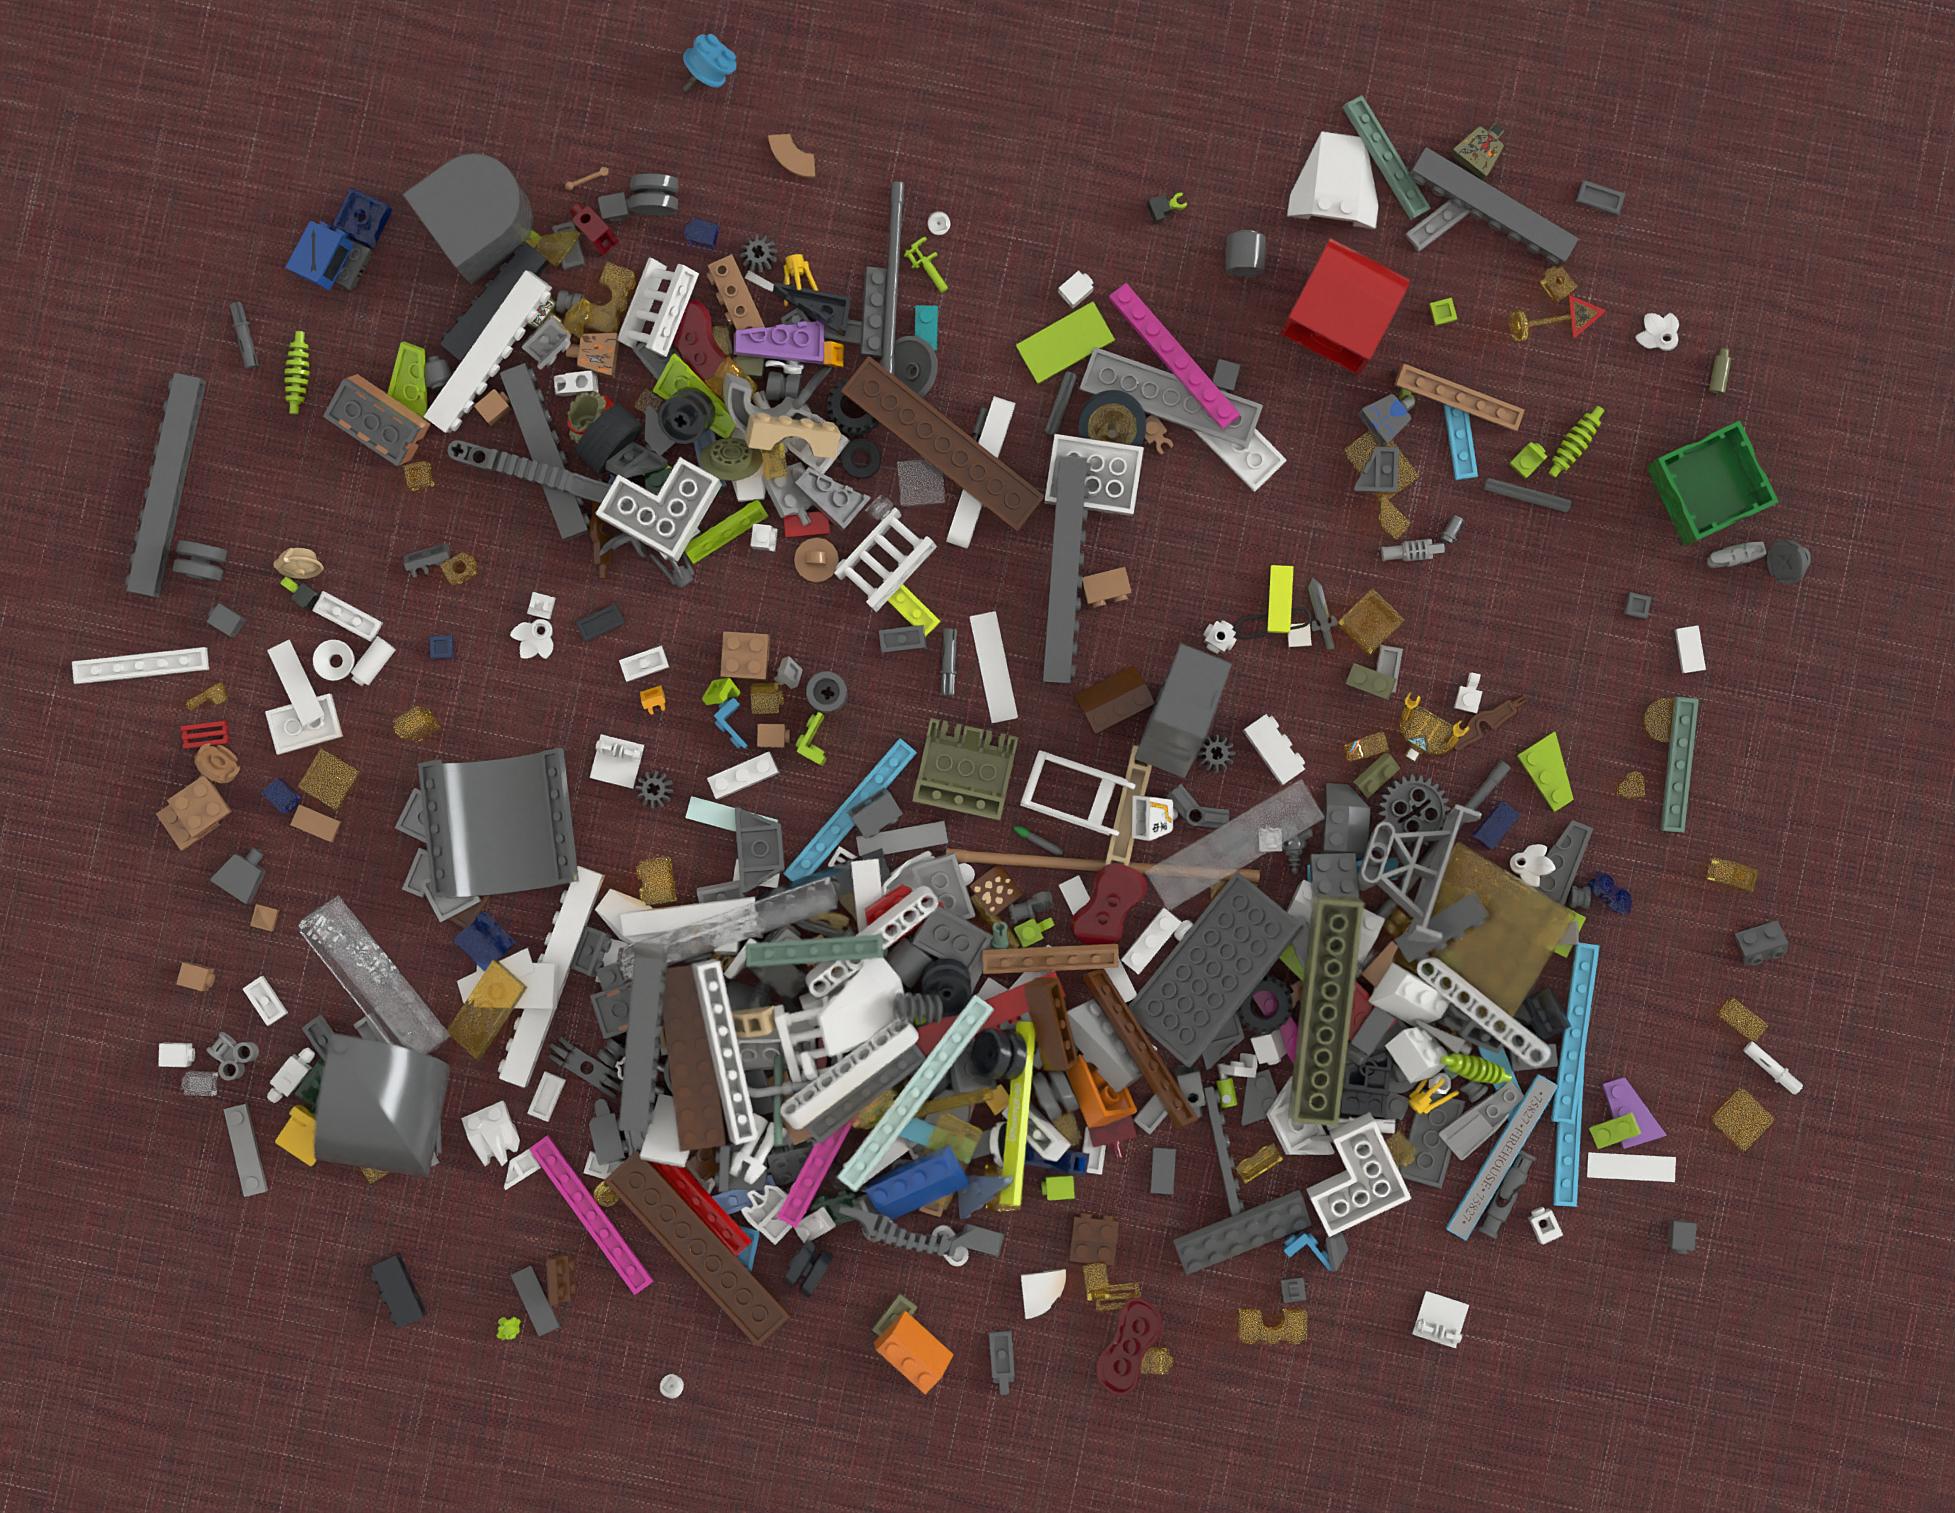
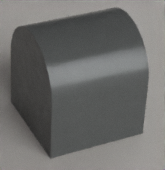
M467 154L456 157L403 194L448 258L471 286L513 257L516 248L528 241L532 231L533 211L528 197L508 168L498 160L486 155Z

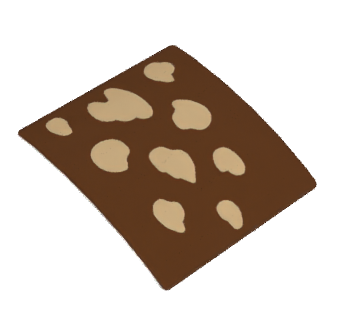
M1000 864L993 867L970 885V888L993 917L1023 895Z

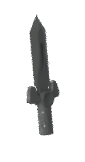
M1312 577L1308 590L1316 620L1321 624V626H1318L1316 621H1312V631L1321 630L1327 651L1335 649V644L1330 628L1337 626L1338 621L1335 616H1331L1332 622L1328 623L1330 615L1322 585Z

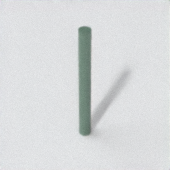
M781 1056L774 1057V1086L783 1085V1057ZM783 1094L774 1095V1146H783V1116L780 1113L783 1105Z

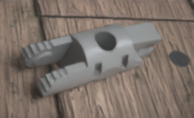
M1750 542L1725 547L1723 550L1712 552L1707 559V565L1710 568H1719L1749 563L1767 554L1763 542Z

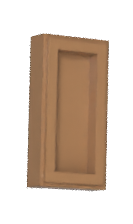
M299 804L290 825L333 842L342 822Z

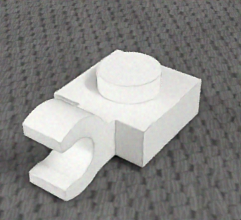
M1469 673L1466 687L1459 686L1454 708L1477 713L1482 691L1476 690L1480 674Z

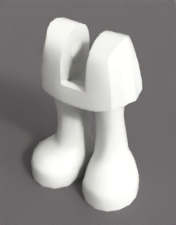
M754 1113L753 1118L758 1139L745 1142L739 1152H734L729 1169V1174L737 1177L746 1162L751 1164L744 1178V1181L749 1184H753L765 1171L766 1167L763 1163L774 1145V1123L770 1122L769 1124L766 1119ZM767 1128L765 1138L760 1148L758 1149L754 1158L751 1157V1154L758 1140ZM783 1128L784 1138L787 1134V1130L785 1128Z

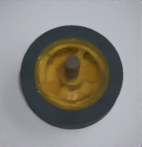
M1106 390L1095 394L1085 403L1079 417L1080 438L1138 447L1142 444L1146 433V417L1142 406L1133 396L1119 390Z

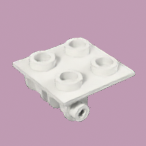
M600 735V739L596 744L597 751L590 778L634 788L644 745Z
M1426 1291L1412 1334L1456 1348L1457 1343H1460L1462 1338L1460 1333L1469 1305Z

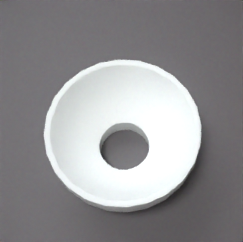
M325 641L314 652V668L321 677L327 680L343 679L350 674L354 667L353 651L342 641ZM334 655H340L343 659L342 665L338 668H334L330 663L331 657Z

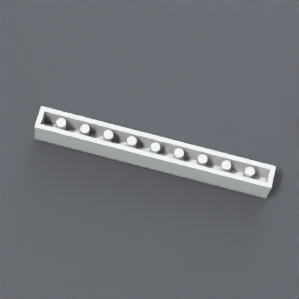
M577 866L579 882L570 883L568 891L564 890L560 900V903H563L561 911L555 913L552 924H555L552 933H548L545 940L547 949L545 954L541 953L537 962L559 964L557 1005L571 970L570 965L584 927L587 926L605 877L603 874L581 866ZM522 1008L524 1009L522 1017L517 1018L513 1028L516 1030L514 1039L510 1038L506 1046V1051H508L506 1060L502 1059L498 1068V1072L501 1073L499 1079L524 1088L528 1086L556 1009Z

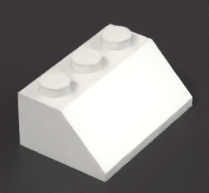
M1392 963L1368 1000L1375 1006L1414 1027H1418L1415 1024L1416 1019L1426 1024L1440 1019L1451 1003L1449 999L1429 983Z

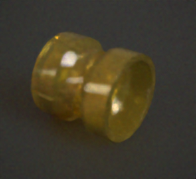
M1396 908L1392 912V917L1383 922L1382 927L1392 936L1398 938L1403 935L1405 928L1411 926L1412 921Z

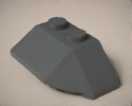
M1326 783L1321 854L1355 853L1356 861L1364 856L1368 845L1370 807L1349 785Z

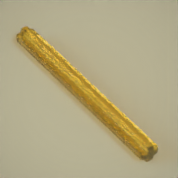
M988 1087L925 1102L913 1118L992 1100L994 1097L993 1091ZM886 1112L862 1117L863 1129L876 1127Z

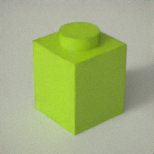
M1073 1174L1046 1175V1181H1042V1195H1047V1200L1074 1199Z

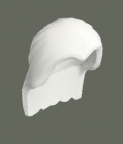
M929 851L924 852L906 861L893 871L891 877L881 882L882 897L901 884L911 888L912 891L917 889L918 885L912 865L935 858L931 856L932 853Z

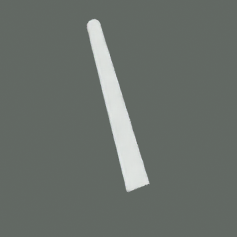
M751 271L747 272L745 279L773 292L774 285Z

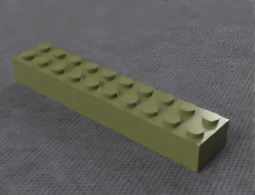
M1313 894L1288 1116L1293 1123L1338 1126L1364 902L1359 898Z

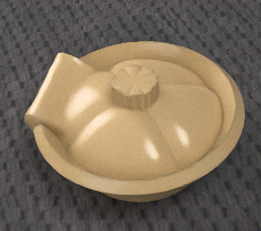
M289 548L273 563L278 572L291 578H311L320 574L324 569L323 565L317 560L316 554L305 548Z

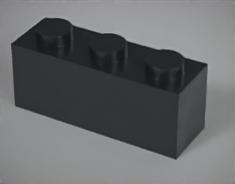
M401 1253L371 1266L373 1270L371 1271L372 1279L376 1284H379L382 1290L380 1292L381 1299L384 1304H388L391 1311L389 1313L390 1319L394 1325L397 1324L398 1329L427 1315V1311Z

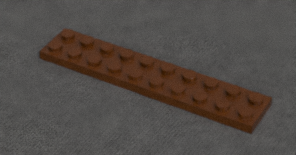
M870 356L866 358L841 390L842 394L1014 531L1017 532L1045 497Z
M637 1149L604 1181L758 1347L791 1314L738 1256L736 1257L651 1162L640 1158L641 1151Z

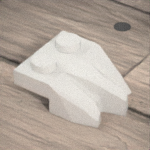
M812 414L809 418L814 423L825 421L817 414ZM842 434L836 458L849 443L848 438ZM793 436L792 438L786 437L783 440L789 450L799 459L822 474L827 471L835 460L833 458L814 456L809 448V443L803 438Z
M504 1101L461 1118L470 1144L484 1166L490 1163L492 1156L496 1157L500 1165L503 1166L507 1162L506 1150L510 1149L513 1152H517L520 1139Z
M765 1185L764 1196L755 1190L747 1192L753 1206H745L741 1211L753 1227L761 1231L776 1245L793 1227L777 1218L789 1194L779 1187Z

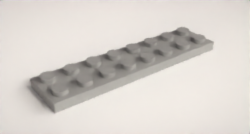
M1094 347L1079 388L1080 391L1092 395L1106 390L1126 392L1140 403L1144 413L1245 448L1249 447L1263 408L1261 404L1221 391L1240 413L1239 418L1221 430L1174 374Z

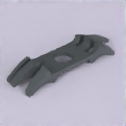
M562 1036L559 1041L569 1050H572L571 1053L553 1043L550 1044V1047L556 1053L567 1059L565 1062L550 1053L548 1057L551 1060L572 1071L613 1098L617 1094L602 1085L603 1082L622 1092L623 1087H620L618 1083L608 1077L609 1074L620 1079L618 1072L581 1051ZM584 1061H589L593 1064L594 1069L592 1073L584 1074L581 1071V1064Z

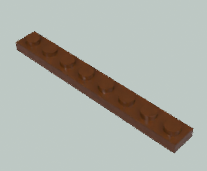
M1097 969L1087 973L1083 979L1176 1128L1180 1130L1195 1123L1198 1117L1105 969Z

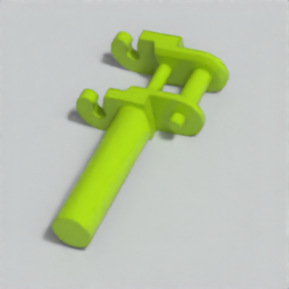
M923 237L911 245V250L907 249L905 251L904 257L908 256L913 263L912 269L915 267L919 268V265L922 263L939 291L943 293L948 287L930 262L938 254L935 252L926 258L923 257L918 249L922 242L927 240L926 237ZM915 251L921 258L919 261H916L912 255Z

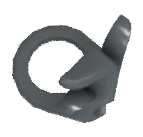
M623 532L610 539L602 547L599 555H603L611 548L615 550L618 546L630 540L642 558L647 557L648 553L643 542Z

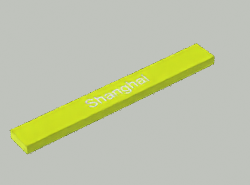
M1016 1022L1015 1031L1022 1035L1027 1046V1060L1021 1075L1011 1080L1002 1176L1012 1177L1013 1182L1006 1189L1001 1190L1000 1204L1020 1205L1035 1045L1033 1022Z

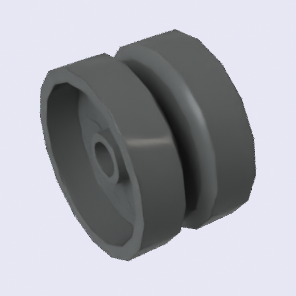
M638 174L630 177V191L635 193V195L630 197L629 210L633 213L649 216H668L678 213V199L673 195L678 193L679 179L662 174Z
M178 540L176 552L179 555L189 557V560H174L173 572L184 574L186 577L222 582L224 570L210 564L211 562L220 564L226 562L227 550Z
M1048 1070L1052 1080L1051 1083H1048L1045 1075L1041 1072L1033 1075L1031 1080L1043 1110H1046L1051 1122L1062 1117L1059 1102L1062 1101L1066 1111L1069 1113L1080 1109L1063 1071Z

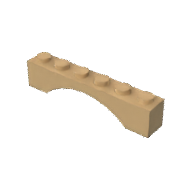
M1133 745L1125 776L1128 782L1135 784V788L1131 789L1123 786L1113 830L1119 831L1118 836H1111L1105 866L1111 863L1129 866L1134 838H1132L1133 795H1145L1152 765L1134 758L1139 746Z
M774 1006L731 1011L737 1037L768 1035L777 1029ZM664 1020L661 1021L659 1049L667 1048Z

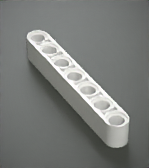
M994 396L979 444L998 458L1016 403ZM964 490L962 491L946 542L968 549L982 504Z
M920 886L856 936L882 935L884 950L937 908L938 900L929 887ZM925 896H930L927 902H921ZM912 910L909 916H903L906 911ZM894 924L891 930H885L888 925ZM871 959L822 962L807 974L806 983L814 996L822 997ZM840 966L837 972H831L834 967ZM822 980L819 986H813L816 981Z
M1429 957L1418 964L1417 972L1422 979L1532 1066H1540L1549 1060L1551 1052L1546 1044L1436 957ZM1426 963L1433 965V974L1426 971ZM1444 977L1451 979V988H1447L1444 985ZM1462 991H1465L1470 995L1469 1002H1465L1462 1000ZM1480 1005L1487 1008V1017L1480 1014ZM1498 1020L1505 1022V1031H1501L1497 1027ZM1516 1035H1521L1524 1038L1523 1046L1516 1043ZM1534 1049L1542 1052V1060H1537L1534 1057Z
M900 1017L895 1019L787 1100L780 1109L781 1115L794 1129L804 1127L912 1046L918 1039V1032L907 1018L904 1019V1022L900 1020Z

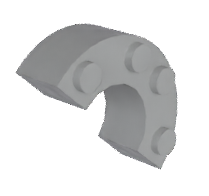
M726 373L723 383L724 402L732 420L744 433H746L750 414L766 413L771 417L778 418L779 416H788L792 420L800 421L803 418L809 419L812 412L806 403L799 410H796L792 406L796 399L788 396L781 404L774 408H757L750 402L752 389L748 381Z

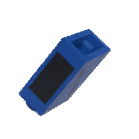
M310 221L285 268L297 276L330 291L354 243L347 239V233L337 228L334 232L331 226L322 221L319 224Z

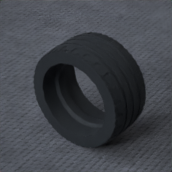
M619 404L613 405L602 413L583 434L576 445L575 453L592 470L602 474L607 471L605 469L606 462L631 442H635L643 426L624 407Z

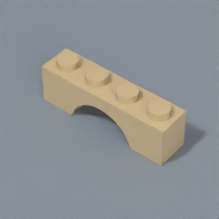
M757 413V415H749L745 441L749 448L771 450L779 440L785 437L796 436L803 438L809 443V448L814 456L835 459L841 433L834 423L827 421L814 423L812 420L805 418L800 421L792 420L788 416H779L778 418L771 417L766 413Z

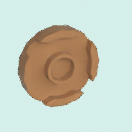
M812 538L801 543L796 550L794 561L800 576L807 581L819 583L825 582L833 576L836 566L839 564V557L833 544L825 539Z
M207 743L201 746L195 755V765L201 772L199 778L204 775L211 782L228 783L232 781L240 770V766L237 767L236 764L238 760L236 756L221 745L213 747L210 746L211 743Z

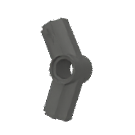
M1179 784L1166 795L1169 800L1173 801V806L1183 817L1186 824L1190 826L1227 829L1229 810L1199 807L1182 784ZM1193 809L1197 810L1200 814L1197 822H1192L1189 818V813Z

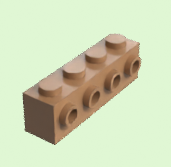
M731 254L709 264L710 272L706 274L711 285L716 284L719 292L715 294L720 305L725 304L728 312L724 314L729 325L734 324L737 330L765 327L733 255Z

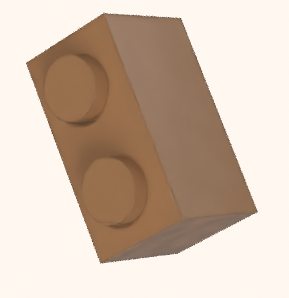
M1125 567L1082 577V586L1087 606L1093 605V608L1106 605L1105 601L1114 599L1115 603L1128 599L1127 596L1132 593Z

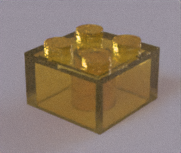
M1372 588L1340 619L1338 626L1370 656L1401 627L1405 619Z
M671 857L639 861L640 866H636L638 879H642L643 888H640L641 901L645 902L646 906L676 902L677 896Z

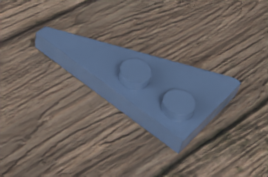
M966 1175L970 1185L958 1190L960 1219L970 1218L973 1211L981 1209L985 1203H988L997 1196L996 1193L998 1191L1006 1189L1013 1182L1012 1177Z

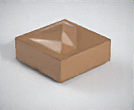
M256 904L250 926L273 932L279 910Z

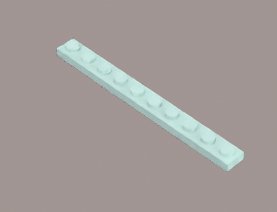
M977 995L972 998L839 1174L838 1178L854 1191L860 1188L993 1012V1007Z

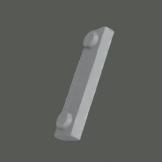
M248 1103L224 1109L244 1197L268 1191Z

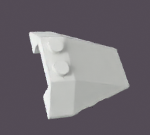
M1321 132L1290 194L1287 217L1309 220L1310 216L1352 221L1353 226L1375 229L1378 201L1367 147L1360 137Z
M884 958L871 959L859 968L854 978L845 982V988L838 996L834 995L817 1015L828 1056L854 1051L894 1021V998L898 992L903 993L904 996L905 994L901 979Z

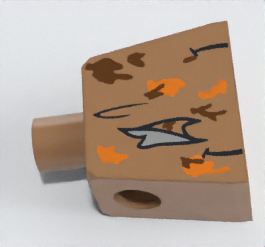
M582 334L580 345L570 344L566 349V357L578 358L577 366L582 370L593 371L598 375L615 379L619 349L618 334Z

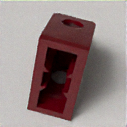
M578 203L570 209V213L574 217L572 222L602 256L619 243L611 229L589 206L583 208Z

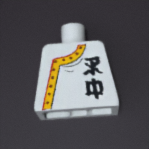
M1133 795L1132 838L1153 840L1171 832L1173 820L1178 816V811L1173 807V801Z

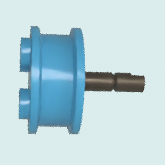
M712 34L697 36L694 40V47L687 49L683 54L684 63L693 74L683 86V90L688 93L699 81L711 87H721L725 82V76L733 73L736 69V55L720 43Z

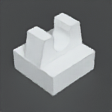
M533 592L527 614L550 620L556 598Z

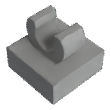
M789 656L782 659L780 667L776 670L778 675L774 680L779 685L786 684L793 689L798 687L803 669Z

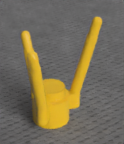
M795 254L786 257L784 284L789 285L791 274V276H795L797 290H801L800 275H803L805 271L812 289L818 291L809 270L808 262H804L803 255ZM784 300L785 306L788 305V302L786 300Z
M1427 1078L1421 1080L1415 1091L1409 1095L1411 1099L1408 1103L1419 1115L1423 1112L1427 1114L1433 1108L1458 1095L1459 1092L1454 1091L1429 1104L1432 1101L1429 1097L1445 1082V1079H1440L1426 1093L1423 1091L1420 1093L1429 1079Z

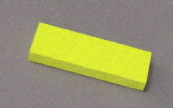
M1271 565L1268 632L1290 633L1293 566Z
M903 584L887 600L912 626L924 625L925 637L940 623V620Z

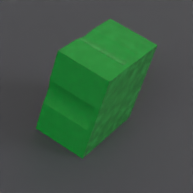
M1740 421L1722 428L1694 444L1686 445L1664 455L1646 466L1684 546L1779 502L1766 474L1760 468L1755 458L1754 449Z

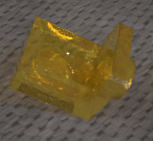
M1400 1130L1385 1141L1398 1168L1401 1165L1407 1167L1416 1159L1414 1155L1417 1150Z

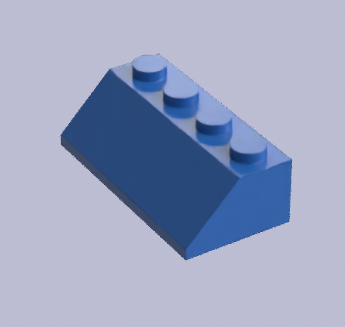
M947 1145L872 1179L866 1188V1192L876 1210L889 1217V1219L894 1220L970 1185V1182L950 1145Z

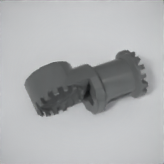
M1039 892L1025 903L1017 905L1011 903L1009 911L1012 912L1010 915H1012L1013 924L1021 919H1035L1036 912L1046 911L1049 908L1052 909L1054 907L1052 894L1050 892Z

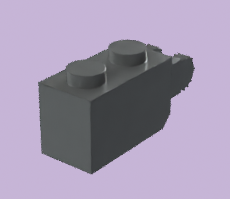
M1455 1005L1452 1008V1012L1458 1019L1451 1016H1446L1444 1019V1023L1448 1027L1457 1030L1460 1036L1468 1042L1497 1054L1505 1045ZM1479 1011L1482 1016L1487 1017L1488 1014ZM1498 1020L1497 1027L1499 1030L1505 1031L1506 1025L1504 1021Z
M599 1098L594 1104L597 1117L592 1118L589 1127L597 1162L601 1166L625 1160V1153L629 1152L626 1140H621L619 1132L623 1131L619 1130L620 1118L616 1119L615 1113L610 1114L607 1101Z

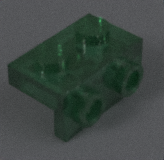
M322 1059L318 1060L294 1093L313 1106L309 1111L311 1114H314L318 1108L326 1063Z
M849 1188L837 1191L836 1196L829 1198L827 1195L814 1198L815 1202H812L810 1206L813 1212L824 1206L835 1225L856 1219L834 1210L836 1206L853 1208L852 1200L857 1197L854 1190L849 1192Z

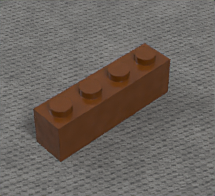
M1035 978L1024 988L1029 1004L1030 1017L1034 1025L1035 1038L1040 1050V1059L1044 1070L1067 1071L1078 1062V1057L1059 978Z

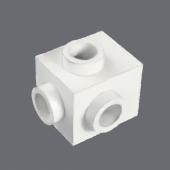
M1223 620L1221 623L1216 621L1214 625L1209 624L1203 634L1206 636L1204 643L1207 644L1206 648L1216 654L1218 652L1223 654L1226 649L1230 651L1237 640L1234 638L1236 632L1232 630L1233 626ZM1222 632L1225 635L1224 640H1218L1217 633Z

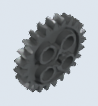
M1409 775L1408 781L1404 776L1400 777V784L1395 780L1392 781L1394 788L1385 787L1388 795H1380L1385 801L1384 803L1377 804L1383 808V811L1377 813V815L1384 818L1379 821V824L1381 822L1392 824L1395 828V833H1410L1407 830V823L1409 821H1413L1415 824L1413 832L1440 831V827L1443 828L1444 826L1443 820L1447 816L1445 811L1451 810L1450 807L1444 806V803L1449 801V799H1442L1441 796L1445 791L1436 790L1439 785L1438 783L1430 785L1431 778H1427L1423 782L1422 775H1418L1416 781L1414 775ZM1414 790H1418L1421 793V798L1418 802L1412 797ZM1427 799L1430 800V803L1415 811L1416 815H1409L1401 823H1398V819L1412 812L1411 807H1419ZM1397 802H1400L1403 806L1400 814H1397L1394 810ZM1427 808L1433 811V818L1431 820H1427L1425 817ZM1422 841V845L1427 846L1428 841ZM1405 842V847H1410L1412 842Z

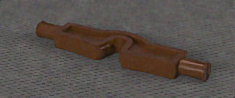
M596 479L597 481L605 483V479ZM592 501L593 515L590 520V536L594 544V565H598V579L605 580L608 579L607 566L612 564L611 549L601 556L599 553L602 547L612 539V536L602 531V526L609 525V523L596 515L601 503Z
M1522 694L1513 701L1506 700L1491 711L1479 712L1472 716L1467 722L1466 727L1461 729L1464 731L1469 727V731L1463 736H1459L1451 746L1446 743L1438 748V751L1441 752L1440 754L1444 756L1452 750L1459 751L1468 744L1483 737L1479 728L1481 721L1485 722L1491 730L1499 727L1508 718L1517 713V708L1527 703L1524 695Z

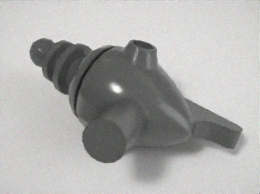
M1282 818V849L1285 850L1283 851L1284 854L1289 857L1287 861L1290 862L1289 866H1292L1291 872L1297 874L1299 872L1297 866L1300 865L1298 861L1301 860L1299 856L1303 853L1302 849L1307 845L1305 839L1312 837L1313 832L1310 828L1299 832L1295 826H1289L1287 820Z

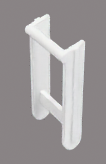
M1039 750L1020 805L1106 835L1118 836L1119 831L1104 827L1101 824L1115 784L1131 789L1135 788V784L1128 782L1127 779ZM1045 760L1102 779L1088 821L1031 802Z

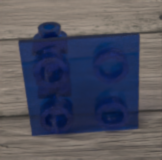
M1598 871L1596 879L1592 878L1587 884L1596 896L1601 894L1599 897L1601 900L1607 896L1608 898L1604 903L1608 904L1615 913L1623 914L1625 912L1629 915L1632 905V897L1629 892L1624 888L1619 889L1614 884L1615 882L1611 876Z
M484 911L479 913L475 918L476 920L456 936L453 941L485 972L513 947L516 942Z

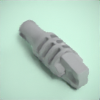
M1432 539L1405 541L1399 546L1381 547L1383 561L1402 559L1406 562L1433 559V554L1445 552L1444 543H1432Z

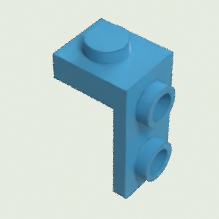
M734 697L731 700L727 698L718 706L720 710L714 715L717 719L714 723L722 732L727 730L732 735L730 740L738 749L741 746L747 749L749 746L725 721L741 704Z
M1301 1231L1296 1236L1292 1234L1283 1242L1285 1245L1282 1249L1289 1258L1304 1245L1308 1244L1326 1268L1331 1271L1328 1254L1325 1251L1319 1252L1315 1247L1318 1242L1311 1233L1306 1235Z

